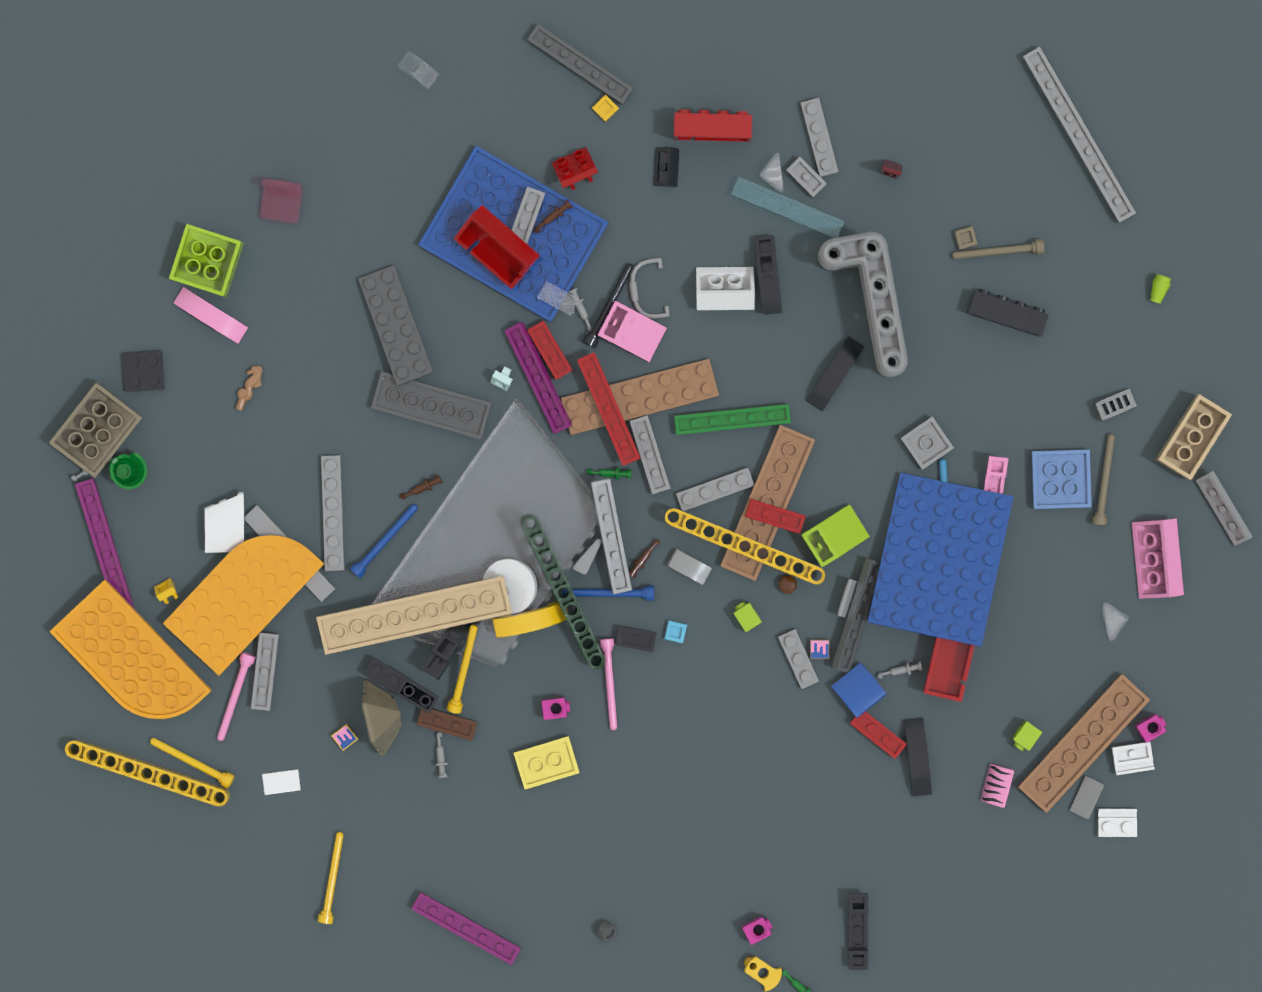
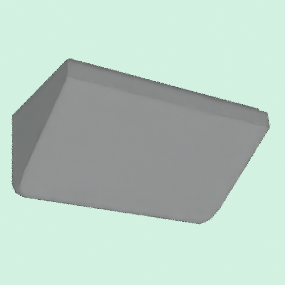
M847 579L837 610L838 616L847 618L858 581Z
M1085 776L1069 811L1089 819L1104 784Z

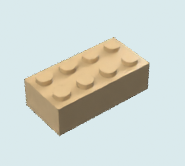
M1195 395L1155 460L1183 478L1192 480L1232 414L1202 395Z

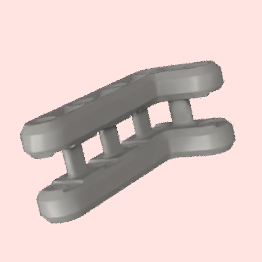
M867 232L826 241L818 252L819 264L824 269L829 271L852 267L859 269L875 365L878 372L885 377H894L901 374L907 366V354L885 238L879 233ZM867 245H873L875 252H870L867 249ZM829 251L836 252L837 258L832 259L829 256ZM874 282H879L882 290H876ZM881 320L888 322V329L881 326ZM889 357L895 360L894 367L888 365L887 360Z

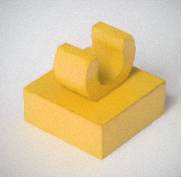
M171 578L154 587L156 597L160 602L163 600L164 603L168 604V597L171 595L175 599L178 598L175 584Z

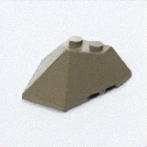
M365 680L363 681V693L366 694L362 697V706L372 745L379 752V755L384 756L402 727L401 715L396 697L392 698L391 693L372 681Z

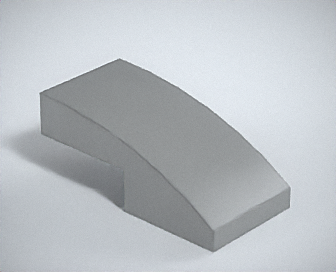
M675 549L667 564L670 568L702 585L712 569L678 549Z

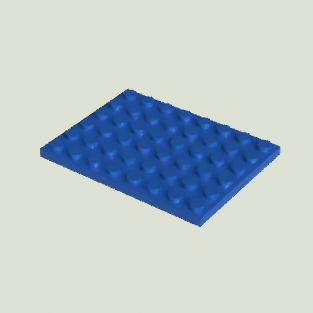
M475 146L418 245L552 322L609 222ZM527 187L546 193L528 241V245L540 257L524 278L513 289H510L470 254V251L480 243L479 240L466 250L454 240V237L468 218L481 205L512 230ZM566 200L572 204V208L566 209L563 212V217L559 216L550 224L542 226L540 232L535 233V226L541 224L544 218L555 210L556 205L560 208L566 203Z
M900 473L868 623L982 647L1014 496Z

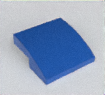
M859 663L831 686L833 691L841 698L856 718L860 717L887 695L862 663Z

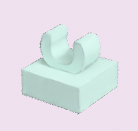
M504 367L501 373L495 371L490 383L507 392L513 380L509 377L511 369Z

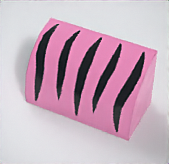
M990 763L981 801L1005 808L1014 770Z

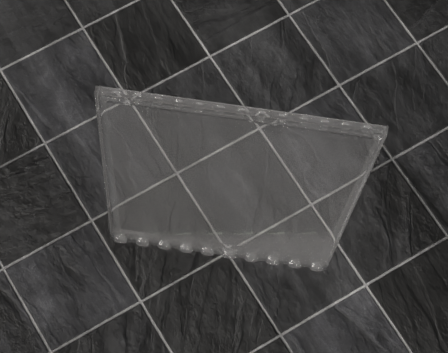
M515 399L372 604L483 580L485 572L493 563L507 558L518 559L527 564L537 580V594L533 603L526 610L516 614L538 609L543 601L547 603L553 593L550 592L551 588L520 526L521 517L525 514H532L538 519L563 572L564 570L569 571L575 562L572 559L576 554L580 556L586 547L583 545L587 538L591 540L596 533L594 528L598 520L591 489L521 402ZM527 520L525 523V527H533L534 520ZM536 537L533 541L534 545H540L543 540L542 537ZM549 553L544 554L542 562H548L551 555ZM552 571L550 579H556L559 576V571ZM492 618L482 620L478 625L470 659L497 667L498 664L503 665L509 657L506 655L510 648L514 650L519 643L517 639L519 634L496 637ZM448 628L408 636V638L435 646ZM465 646L457 654L463 656Z

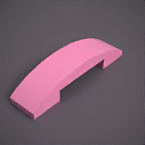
M185 287L182 288L174 301V304L238 344L248 329L247 326Z
M988 457L983 490L1003 494L1008 465L1007 457Z

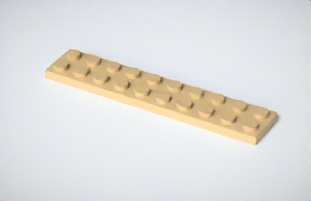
M502 575L317 616L316 619L326 655L512 614L513 612L505 578Z

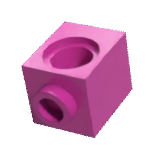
M565 697L541 701L544 720L567 717V712H570L569 701H565ZM559 703L562 711L560 713L552 712L551 705Z
M1152 714L1135 724L1137 731L1146 743L1165 733L1166 729L1164 727L1167 726L1162 716L1158 717L1156 714ZM1151 722H1155L1157 725L1154 732H1149L1147 729L1148 724Z
M763 915L742 925L751 945L772 935L770 929L773 927L769 919H764ZM755 925H762L764 927L763 932L756 934L753 931Z

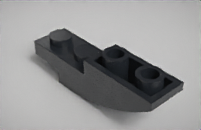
M774 235L755 237L756 262L763 315L783 313Z
M482 620L449 627L431 650L432 654L422 667V670L439 681L458 651L462 650L465 646L470 626L476 625L478 627Z
M374 657L363 673L428 714L439 698L416 681Z

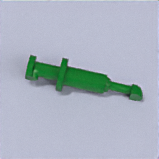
M617 467L616 470H586L589 475L600 474L601 477H616V480H619L620 477L632 479V470L620 471V467Z
M783 970V976H786L791 981V985L799 992H810L811 988L807 989L797 979H793L787 970Z

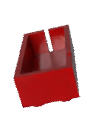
M679 110V113H675L674 140H691V137H695V141L751 142L752 115H748L747 111H737L736 114H729V111H717V114H709L708 110H698V113H690V110Z
M483 205L468 218L454 237V240L466 250L479 240L480 243L470 251V254L510 289H513L524 278L540 257L536 251Z
M935 637L922 692L962 702L965 684L960 682L961 680L967 681L974 646Z

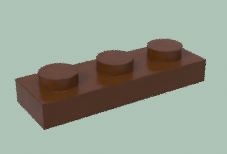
M421 709L417 725L472 741L478 722L435 709H431L428 714Z

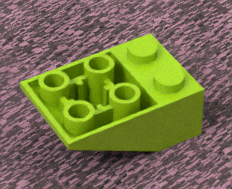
M850 504L801 534L821 567L829 564L870 537Z

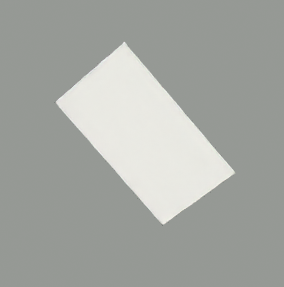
M298 770L262 774L265 795L301 790Z

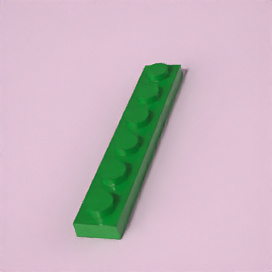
M789 404L674 416L676 435L791 423Z

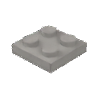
M933 416L900 438L922 470L954 449Z

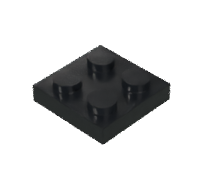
M162 351L123 353L125 392L165 389Z

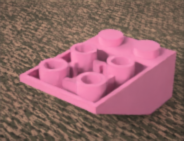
M615 301L598 336L650 362L667 328Z

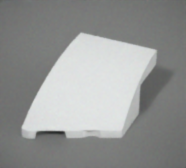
M239 492L233 498L221 500L217 504L204 508L205 553L230 552L244 542L243 492Z

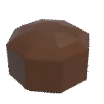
M783 576L779 580V589L784 594H792L797 589V581L792 576Z

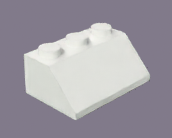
M696 267L697 310H754V267Z

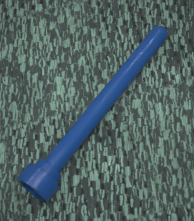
M412 504L360 562L354 563L349 569L359 578H362L366 573V566L417 511V505Z
M654 586L632 589L631 591L613 594L611 589H572L575 597H642L646 601H654L655 596ZM567 589L563 590V595L567 593Z

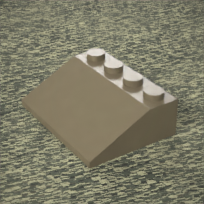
M96 381L51 438L49 444L96 478L142 417L114 393Z

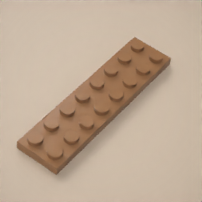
M710 359L609 385L624 421L719 396ZM590 390L561 398L562 404L572 423V426L569 427L571 435L605 426Z
M782 425L779 426L735 533L766 546H771L778 527L745 517L750 499L786 509L815 439ZM742 541L739 545L740 550L743 552L748 551L750 543ZM760 548L757 551V556L760 559H765L768 553L767 549ZM727 549L720 566L756 581L763 563Z
M1120 674L1017 787L1047 813L1150 699L1123 674Z

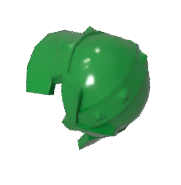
M136 452L130 455H118L109 462V479H112L119 488L135 489L143 484L147 477L148 469L146 462Z

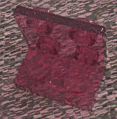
M263 178L262 186L264 191L260 218L297 224L303 185Z

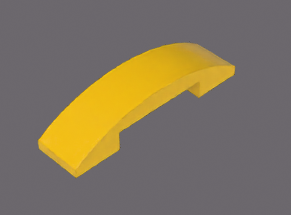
M557 601L547 604L546 607L520 614H507L492 618L496 637L528 633L566 620Z

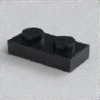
M619 626L615 645L653 652L657 633Z

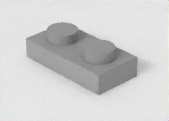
M801 157L786 170L812 197L827 184Z

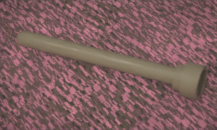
M1035 239V242L1024 245L956 251L952 253V258L963 259L1031 251L1040 255L1045 254L1044 240Z
M1114 434L1107 436L1097 513L1092 516L1091 524L1107 526L1108 518H1106L1104 513L1115 441Z

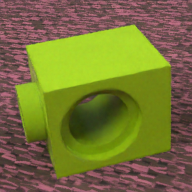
M743 601L734 607L736 611L733 613L745 632L762 623L749 602L746 604Z
M1024 720L1011 739L1015 741L1013 745L1020 750L1027 749L1030 751L1042 732Z

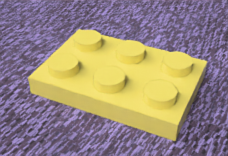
M569 736L514 752L524 790L580 773Z

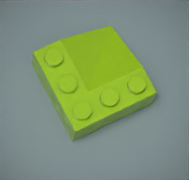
M186 224L169 279L227 298L244 243Z

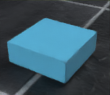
M669 620L664 639L683 643L687 624Z

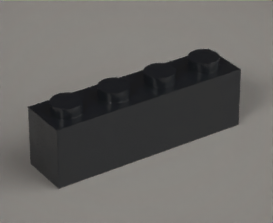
M979 289V292L974 291L967 314L1038 337L1042 336L1049 314L1045 313V309L1034 306V309L1026 307V303L1017 300L1015 303L1008 301V297L1002 295L994 297L987 290Z

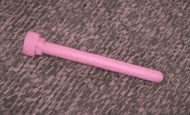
M614 638L599 639V647L605 657L604 665L610 729L616 730L617 716L611 656Z
M241 652L239 658L241 660V667L217 736L219 741L225 739L248 667L254 664L256 656Z

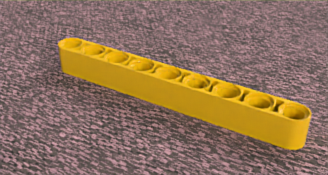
M672 508L665 514V521L673 527L813 584H820L825 579V572L818 566L686 512ZM673 511L679 514V520L675 523L668 520V514ZM688 519L696 520L697 527L694 530H689L686 527ZM712 526L715 533L712 537L704 535L705 527ZM726 533L732 535L733 539L730 544H724L721 540L722 536ZM742 541L750 543V549L746 552L741 551L739 548ZM760 548H765L768 551V556L765 559H760L757 556V551ZM779 555H783L786 558V563L783 566H778L775 563V559ZM795 563L803 564L804 570L801 573L793 571ZM814 570H819L822 574L821 578L817 581L811 578V573Z
M72 740L65 746V753L70 758L215 806H223L230 799L229 791L223 787L82 740ZM72 744L79 746L78 754L71 751ZM90 750L97 752L96 760L89 757ZM108 756L115 758L116 763L114 766L107 763ZM126 762H131L134 765L132 772L126 770ZM144 768H149L152 771L151 778L144 776ZM163 774L169 775V784L162 782L161 777ZM181 780L188 782L187 790L181 789L179 785ZM199 786L206 788L207 793L205 796L199 795L197 791ZM217 792L224 794L225 800L223 802H219L216 799Z

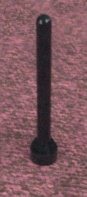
M628 263L625 266L591 333L589 332L588 335L584 336L582 340L584 344L594 349L599 343L597 341L599 337L597 336L633 269L632 264Z

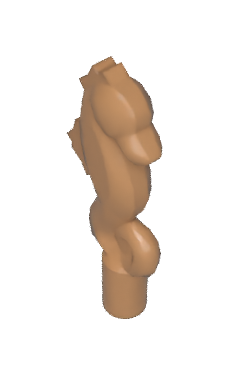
M252 366L251 370L247 371L248 375H253L245 382V389L241 388L238 390L237 396L239 400L235 407L236 409L242 411L246 401L252 398V388L262 385L260 380L263 372L262 367Z

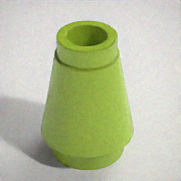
M1156 274L1152 282L1151 301L1161 304L1171 286V278Z

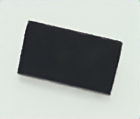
M672 147L656 148L654 186L677 187L679 149Z

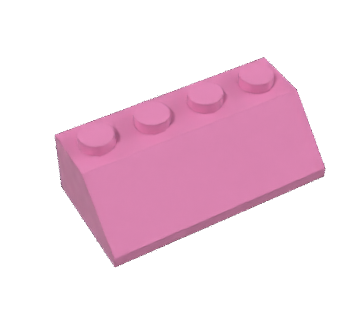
M1177 518L1132 522L1139 599L1184 595Z

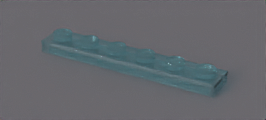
M738 177L731 194L832 238L839 237L845 222L741 177Z

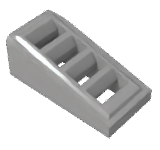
M1130 388L1094 403L1101 421L1137 406ZM1125 394H1126V396H1127V398H1128V401H1129V403H1130V405H1128V406L1126 405V403H1125V401H1124V398H1123V395H1125ZM1118 397H1119V399H1120V401H1121V404H1122V406H1123V408H1121V409L1119 408V405H1118V403H1117V401H1116V398H1118ZM1111 400H1112V402H1113V404H1114V406H1115V409H1116V411H1114V412H1113V410H1112V408H1111V406H1110V403H1109V401H1111ZM1104 403L1106 404L1107 409L1109 411V414L1107 415L1102 406V404Z
M599 538L595 540L573 565L572 569L584 575L587 574L601 546L602 540Z

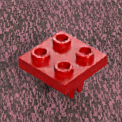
M587 147L578 149L574 153L552 162L562 187L570 186L572 191L576 189L574 183L585 178L592 182L591 176L598 173Z

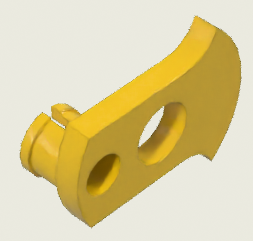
M756 956L748 957L744 961V972L763 984L764 991L773 989L779 983L782 976L781 967L773 968ZM761 968H766L768 970V973L765 977L758 976V972Z

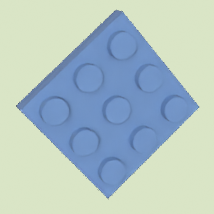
M1090 450L1031 451L1033 509L1092 507Z

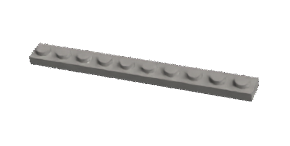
M1038 47L1024 55L1022 58L1117 222L1120 223L1136 213L1042 49Z

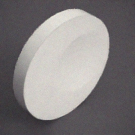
M513 558L502 559L493 563L485 572L483 580L504 575L509 591L508 595L512 614L526 610L533 603L537 594V580L531 568L524 562Z

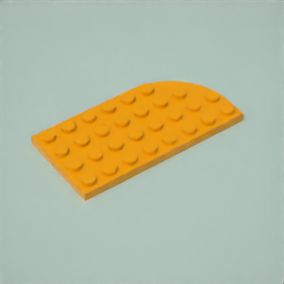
M264 535L251 538L230 551L163 624L216 674L220 675L324 563L306 546L291 538L278 535Z
M106 579L49 631L122 707L136 715L152 719L172 718L192 709L212 690Z

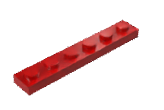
M595 352L578 359L577 362L622 465L624 466L640 459Z

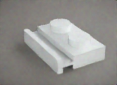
M1150 741L1148 743L1141 742L1111 747L1116 775L1154 770Z
M1098 808V837H1137V809Z

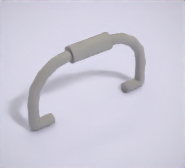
M659 257L639 262L633 268L630 275L631 302L634 303L635 309L647 318L669 317V306H664L665 313L649 314L642 310L638 303L639 297L637 283L635 282V275L638 269L651 263H658V269H662V259Z

